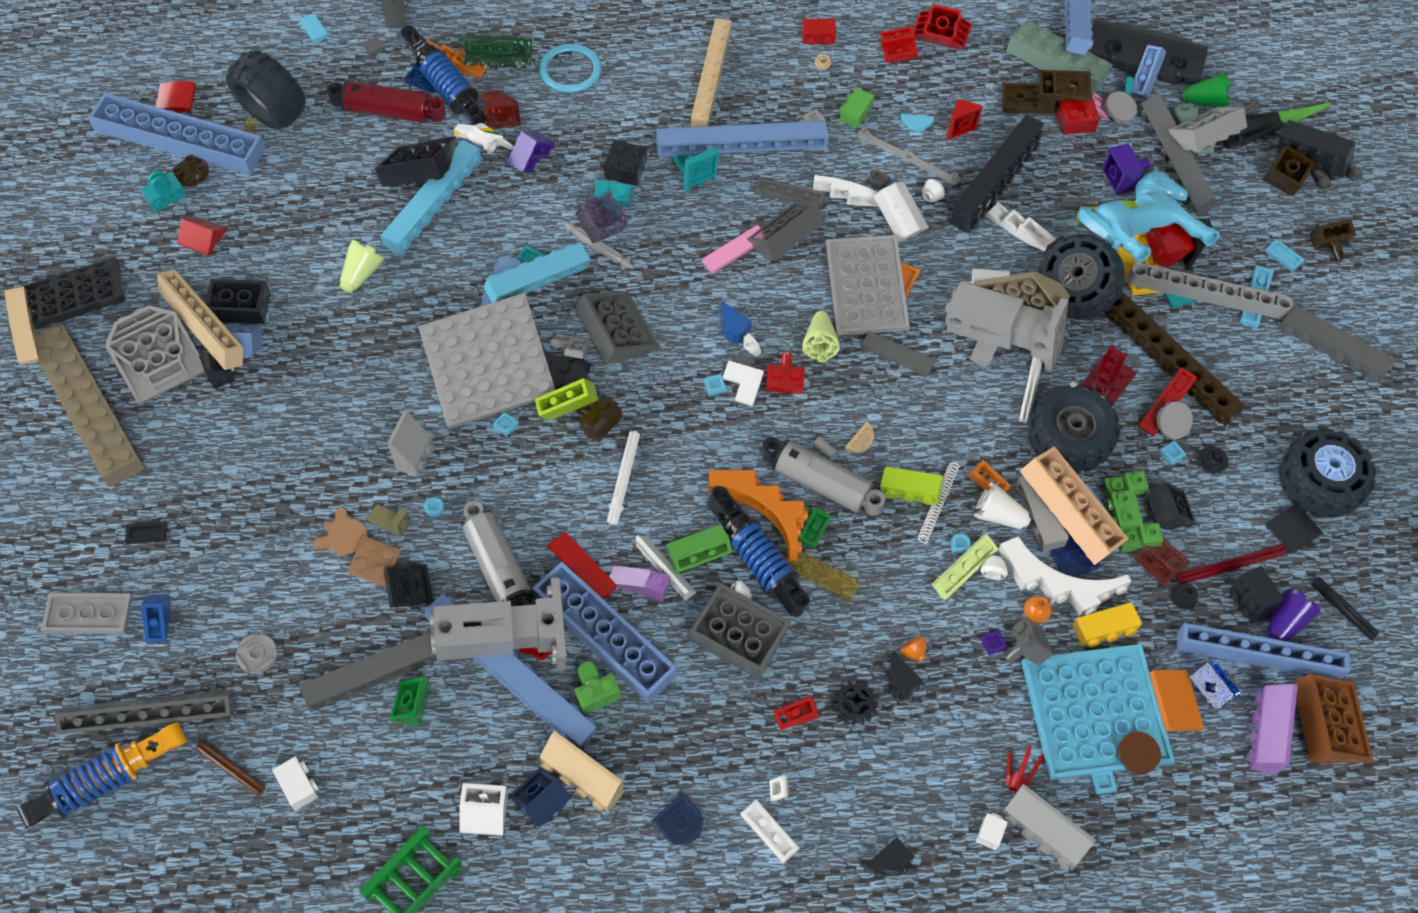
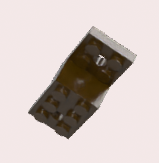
M1039 70L1036 84L1002 83V112L1053 114L1056 100L1091 102L1092 98L1090 71Z

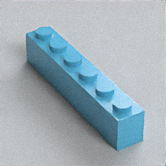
M581 243L569 244L562 250H554L544 257L538 256L531 262H523L516 268H508L498 275H490L486 279L484 290L492 303L530 292L580 272L588 267L591 259Z

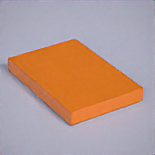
M1152 670L1149 672L1166 732L1203 730L1204 725L1188 671Z

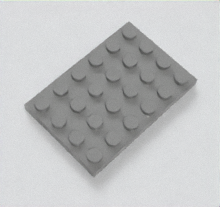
M897 235L826 239L836 335L909 331L910 325Z

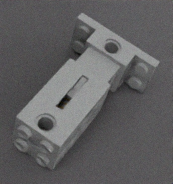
M960 282L958 288L953 290L951 302L948 301L946 304L945 312H947L945 323H947L948 332L997 344L999 347L1009 350L1012 345L1031 350V356L1043 359L1042 363L1045 364L1044 371L1052 373L1064 346L1068 300L1061 298L1058 305L1055 304L1054 307L1045 305L1044 310L1025 306L1024 299Z
M559 577L551 578V584L547 586L546 598L536 599V605L511 606L510 601L433 607L434 614H430L432 654L437 655V661L513 655V649L538 647V653L551 652L552 664H556L557 671L565 670L566 646Z

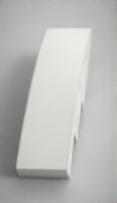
M814 175L813 190L830 192L831 198L847 199L848 205L879 207L874 199V196L878 193L875 190L851 181Z
M999 202L986 215V217L1018 239L1040 250L1046 251V247L1056 240L1055 237L1030 217L1025 219L1015 210L1010 212Z

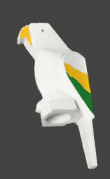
M483 123L476 125L458 124L454 128V136L457 139L458 137L465 138L476 145L483 146V149L487 150L488 154H491L497 146H503L510 150L514 148L512 144L503 139L502 135Z

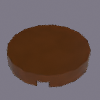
M1131 732L1125 735L1118 745V759L1132 773L1138 775L1147 774L1160 763V746L1149 734Z

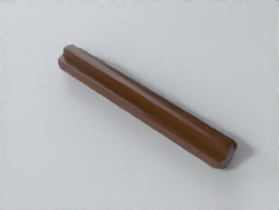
M201 741L196 746V750L256 796H260L264 792L265 786L208 743Z

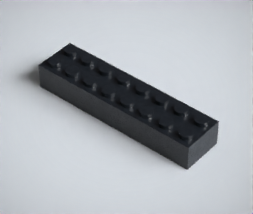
M1027 114L956 201L950 222L951 225L966 233H969L971 229L975 230L980 222L979 219L987 215L989 206L993 207L995 205L997 196H1002L1006 185H1010L1014 180L1015 173L1019 174L1023 168V163H1027L1032 156V152L1038 150L1041 144L1039 140L1044 134V131H1042L1044 123Z

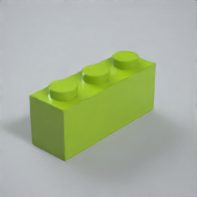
M584 378L535 399L539 417L547 420H553L599 401L594 383Z
M885 466L880 488L884 496L889 499L899 498L908 502L917 501L923 502L926 505H939L944 486L943 475Z

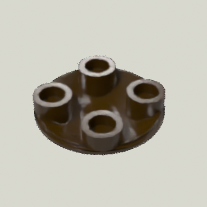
M188 155L173 168L172 172L182 186L192 187L206 179L209 168L204 160L195 158L194 155Z

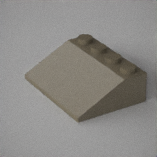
M1035 271L979 280L974 283L982 288L1024 299L1025 306L1044 310L1045 305L1054 307L1055 304L1058 305L1061 298L1068 300L1070 297L1061 283Z

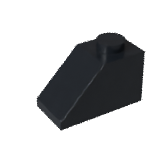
M199 355L203 369L213 389L235 382L233 376L237 374L235 368L224 370L213 356Z
M893 651L889 658L888 688L890 689V694L895 699H900L904 702L921 687L923 680Z
M896 837L871 859L863 870L868 874L897 876L901 872L906 874L914 866L912 862L915 856Z

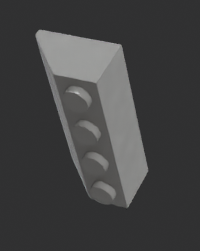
M1217 107L1169 129V133L1184 150L1200 152L1204 147L1213 146L1217 141L1226 140L1228 136L1239 134L1240 130L1247 128L1244 107Z
M1024 784L1001 814L1009 826H1016L1020 829L1023 837L1029 841L1034 840L1040 845L1039 848L1047 855H1053L1058 859L1057 863L1065 869L1073 870L1096 841Z

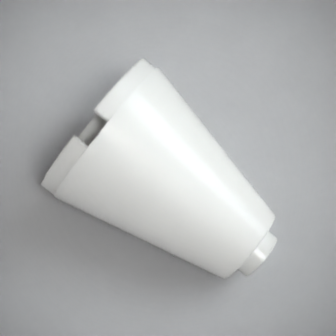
M991 482L988 485L991 487L990 490H984L975 509H979L978 514L974 513V517L1020 530L1023 527L1026 528L1031 521L1030 513L998 485Z

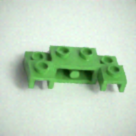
M1145 472L1125 473L1124 477L1105 478L1102 484L1107 499L1105 502L1106 510L1110 511L1113 520L1129 538V540L1119 546L1120 552L1161 546L1164 540L1159 523L1143 525L1135 496L1137 494H1146L1149 489Z

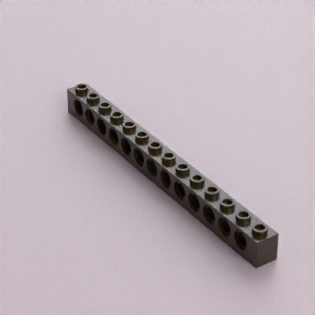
M1064 236L1059 237L1046 247V251L1055 246L1056 242L1060 239L1066 238ZM1123 291L1119 300L1117 299L1114 302L1113 307L1108 311H1104L1108 319L1116 323L1125 335L1131 337L1135 345L1141 347L1150 359L1155 360L1164 372H1168L1174 378L1182 367L1195 375L1197 379L1187 393L1200 402L1201 407L1208 410L1218 423H1222L1226 427L1242 414L1246 406Z

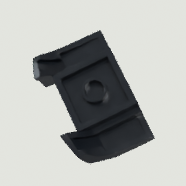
M544 352L555 390L580 379H587L592 366L589 362L581 358H575L573 361Z

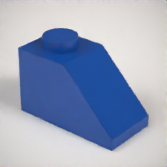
M725 302L721 303L723 335L729 342L733 341L738 344L751 331L752 321Z
M169 594L148 595L141 603L145 642H166L171 616Z

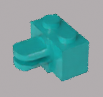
M160 170L154 171L148 176L149 184L140 188L145 200L154 212L162 210L167 205L180 201L186 196L182 185L172 172L165 175Z
M597 179L594 198L597 202L603 203L601 216L607 222H614L617 220L620 207L631 208L634 190L631 185Z

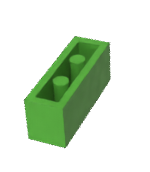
M721 524L666 544L668 558L676 573L732 553L730 539Z

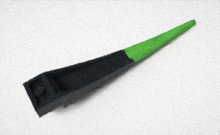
M1331 103L1279 112L1245 115L1247 128L1240 130L1239 134L1228 136V139L1222 140L1227 150L1246 146L1283 129L1288 120L1298 122L1328 108Z

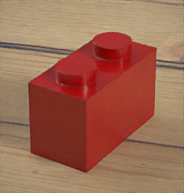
M802 19V44H835V19Z

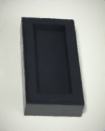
M163 521L126 525L125 543L130 545L167 541L168 523Z

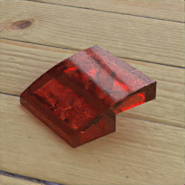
M1163 538L1164 541L1161 546H1147L1134 560L1165 586L1190 561Z

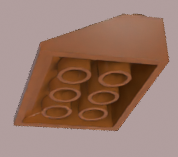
M1309 674L1292 682V684L1298 685L1296 702L1310 762L1322 764L1374 762L1354 682Z

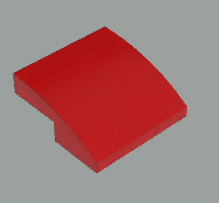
M912 26L880 32L885 63L918 57Z
M173 81L160 84L156 107L169 111L174 110L176 113L192 110L196 83L191 81Z

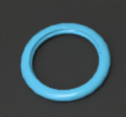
M563 44L550 49L543 56L539 65V74L545 84L553 90L563 93H577L590 88L596 83L602 71L601 61L595 52L579 44ZM568 51L580 52L591 59L593 73L582 83L575 85L560 84L552 80L547 72L549 61L559 53Z

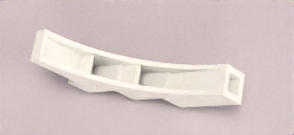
M1019 536L1001 543L998 550L1021 591L1025 589L1028 591L1033 590L1039 584L1050 604L1054 602L1059 604L1069 599L1079 617L1096 613L1100 603L1108 600L1111 597L1110 595L1125 593L1131 583L1128 575L1109 580H1085L1060 573L1037 559L1026 548Z

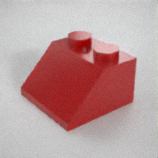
M1177 223L1153 228L1145 234L1154 264L1171 267L1195 249L1192 237Z

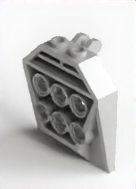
M149 305L139 308L128 316H122L118 321L114 322L105 347L138 405L205 373L199 353L176 312ZM169 332V335L162 336L164 333ZM147 341H152L149 345H144ZM135 349L132 353H127L129 350ZM180 350L179 353L172 354L174 351ZM157 359H162L161 362L155 363ZM145 367L143 371L137 372L139 368Z

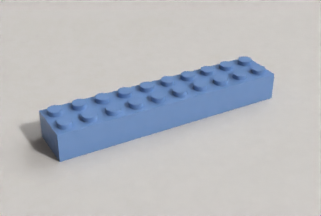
M107 93L103 94L88 117L94 132L184 157L194 155L195 158L202 159L206 163L248 175L252 174L266 150L260 135Z

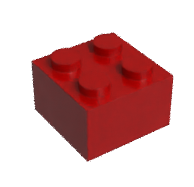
M1093 97L1091 102L1057 100L1055 112L1063 135L1096 132L1100 118Z

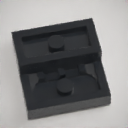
M1298 504L1291 506L1266 523L1269 530L1291 555L1324 534Z
M408 564L406 567H386L383 570L390 608L409 607L433 602L427 564Z

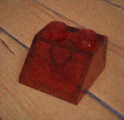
M500 90L482 92L487 127L499 129L521 126L518 101Z

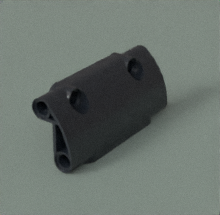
M1094 19L1091 31H1093L1091 38L1093 45L1088 52L1099 58L1102 57V59L1113 64L1112 68L1137 73L1147 45L1162 47L1166 51L1156 79L1172 84H1179L1182 78V83L1188 85L1200 82L1208 51L1207 45L1188 41L1184 37L1123 22Z

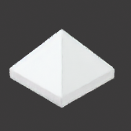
M786 775L769 780L771 801L788 797L789 788Z

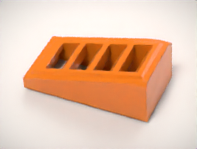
M984 460L980 461L967 475V477L987 491L990 490L991 487L988 485L993 479L996 481V485H1002L1001 489L1005 492L1011 487ZM986 475L990 476L988 480L984 478Z

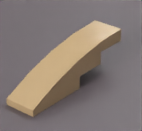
M25 287L4 290L11 333L19 364L40 361L36 329L33 326Z

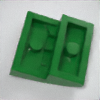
M804 505V509H808V521H804V528L801 529V537H798V541H801L802 546L815 549L832 516L816 507L813 510Z

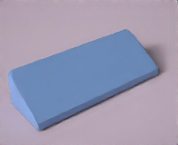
M1147 45L1132 83L1131 94L1149 98L1166 55V51L1162 47Z

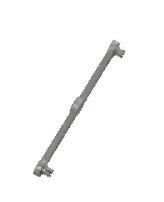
M862 128L858 132L857 136L860 141H868L902 158L904 163H912L946 180L950 186H957L959 184L960 177L956 172L949 174L915 157L914 153L910 151L905 152L871 135L867 128Z

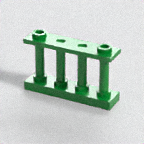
M422 825L359 890V893L368 902L371 899L378 900L390 913H403L382 892V887L387 882H393L413 902L404 913H417L450 877L453 879L460 873L462 862L458 857L452 862L430 842L432 835ZM419 849H425L445 868L436 879L414 859V854ZM403 865H408L429 885L421 895L416 893L398 875V870Z

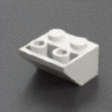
M463 783L460 800V833L503 836L508 801L506 786Z

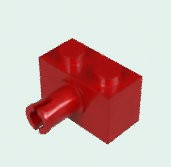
M786 352L781 354V366L768 365L767 392L803 394L805 367H792V353L788 352V359H786Z

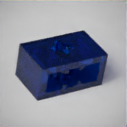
M1215 660L1207 662L1190 676L1194 688L1199 692L1201 691L1205 696L1206 703L1215 710L1222 709L1242 694Z

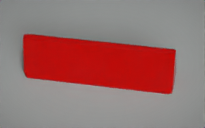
M568 533L560 535L547 545L569 569L602 599L612 595L617 585Z

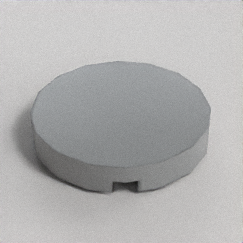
M1112 92L1104 102L1106 114L1114 118L1113 121L1117 123H1127L1137 113L1135 101L1125 92Z
M1177 401L1166 403L1164 407H1161L1157 415L1158 430L1163 433L1164 437L1169 439H1180L1186 436L1193 423L1190 408L1186 404Z
M252 634L245 637L239 643L235 658L239 667L245 672L252 674L262 673L275 663L278 656V648L274 640L268 635Z

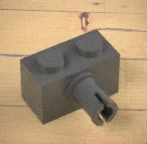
M1028 616L1012 628L1017 644L1004 653L1009 663L1013 664L1023 655L1039 667L1053 655L1043 627Z

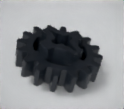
M849 680L847 687L841 684V690H836L835 695L837 697L833 699V703L836 704L834 711H840L838 718L844 716V723L851 720L853 726H855L856 721L863 725L864 719L870 722L872 719L871 715H876L877 710L875 708H878L879 705L876 702L878 695H872L874 688L867 689L866 682L860 685L859 680L855 684H852L851 680ZM853 700H857L858 705H854ZM862 710H867L865 713L859 714Z

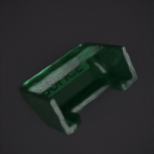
M458 34L459 56L463 65L476 66V62H478L480 66L490 67V63H495L497 67L507 68V64H511L513 68L526 69V65L531 66L532 38Z

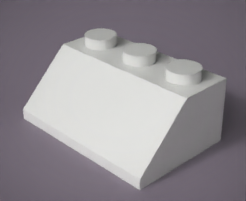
M904 182L894 183L880 190L874 196L893 234L897 235L899 243L929 228Z

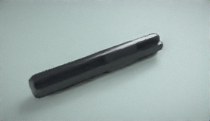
M1317 577L1311 583L1321 595L1369 640H1373L1379 634L1376 628L1321 577Z

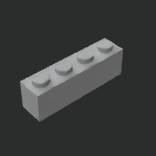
M1024 476L1019 477L1016 488L1024 508L1030 513V525L1041 552L1045 553L1064 548L1069 539L1067 530L1063 528L1061 522L1050 511L1047 504L1038 496L1035 489Z

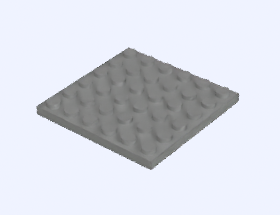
M525 293L418 326L448 429L533 403L536 398L555 391Z

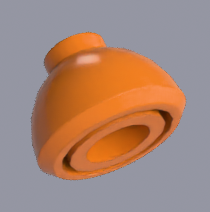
M1043 596L1030 597L1025 602L1023 608L1024 614L1036 623L1047 621L1052 613L1050 602Z
M917 636L906 642L900 648V653L908 659L915 660L916 663L924 660L927 657L925 654L927 643L924 636Z

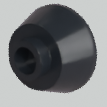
M1179 584L1172 589L1171 599L1181 609H1192L1198 603V592L1191 584Z

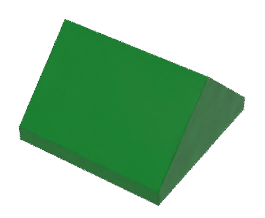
M422 676L399 682L389 721L421 726L431 689L427 677Z

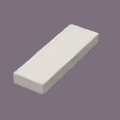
M757 799L740 813L783 864L800 849Z

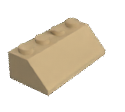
M556 731L551 734L540 756L541 767L549 774L552 772L559 776L558 780L565 786L569 784L573 786L575 793L581 798L585 799L587 797L593 801L591 804L597 810H605L608 813L624 793L622 780Z

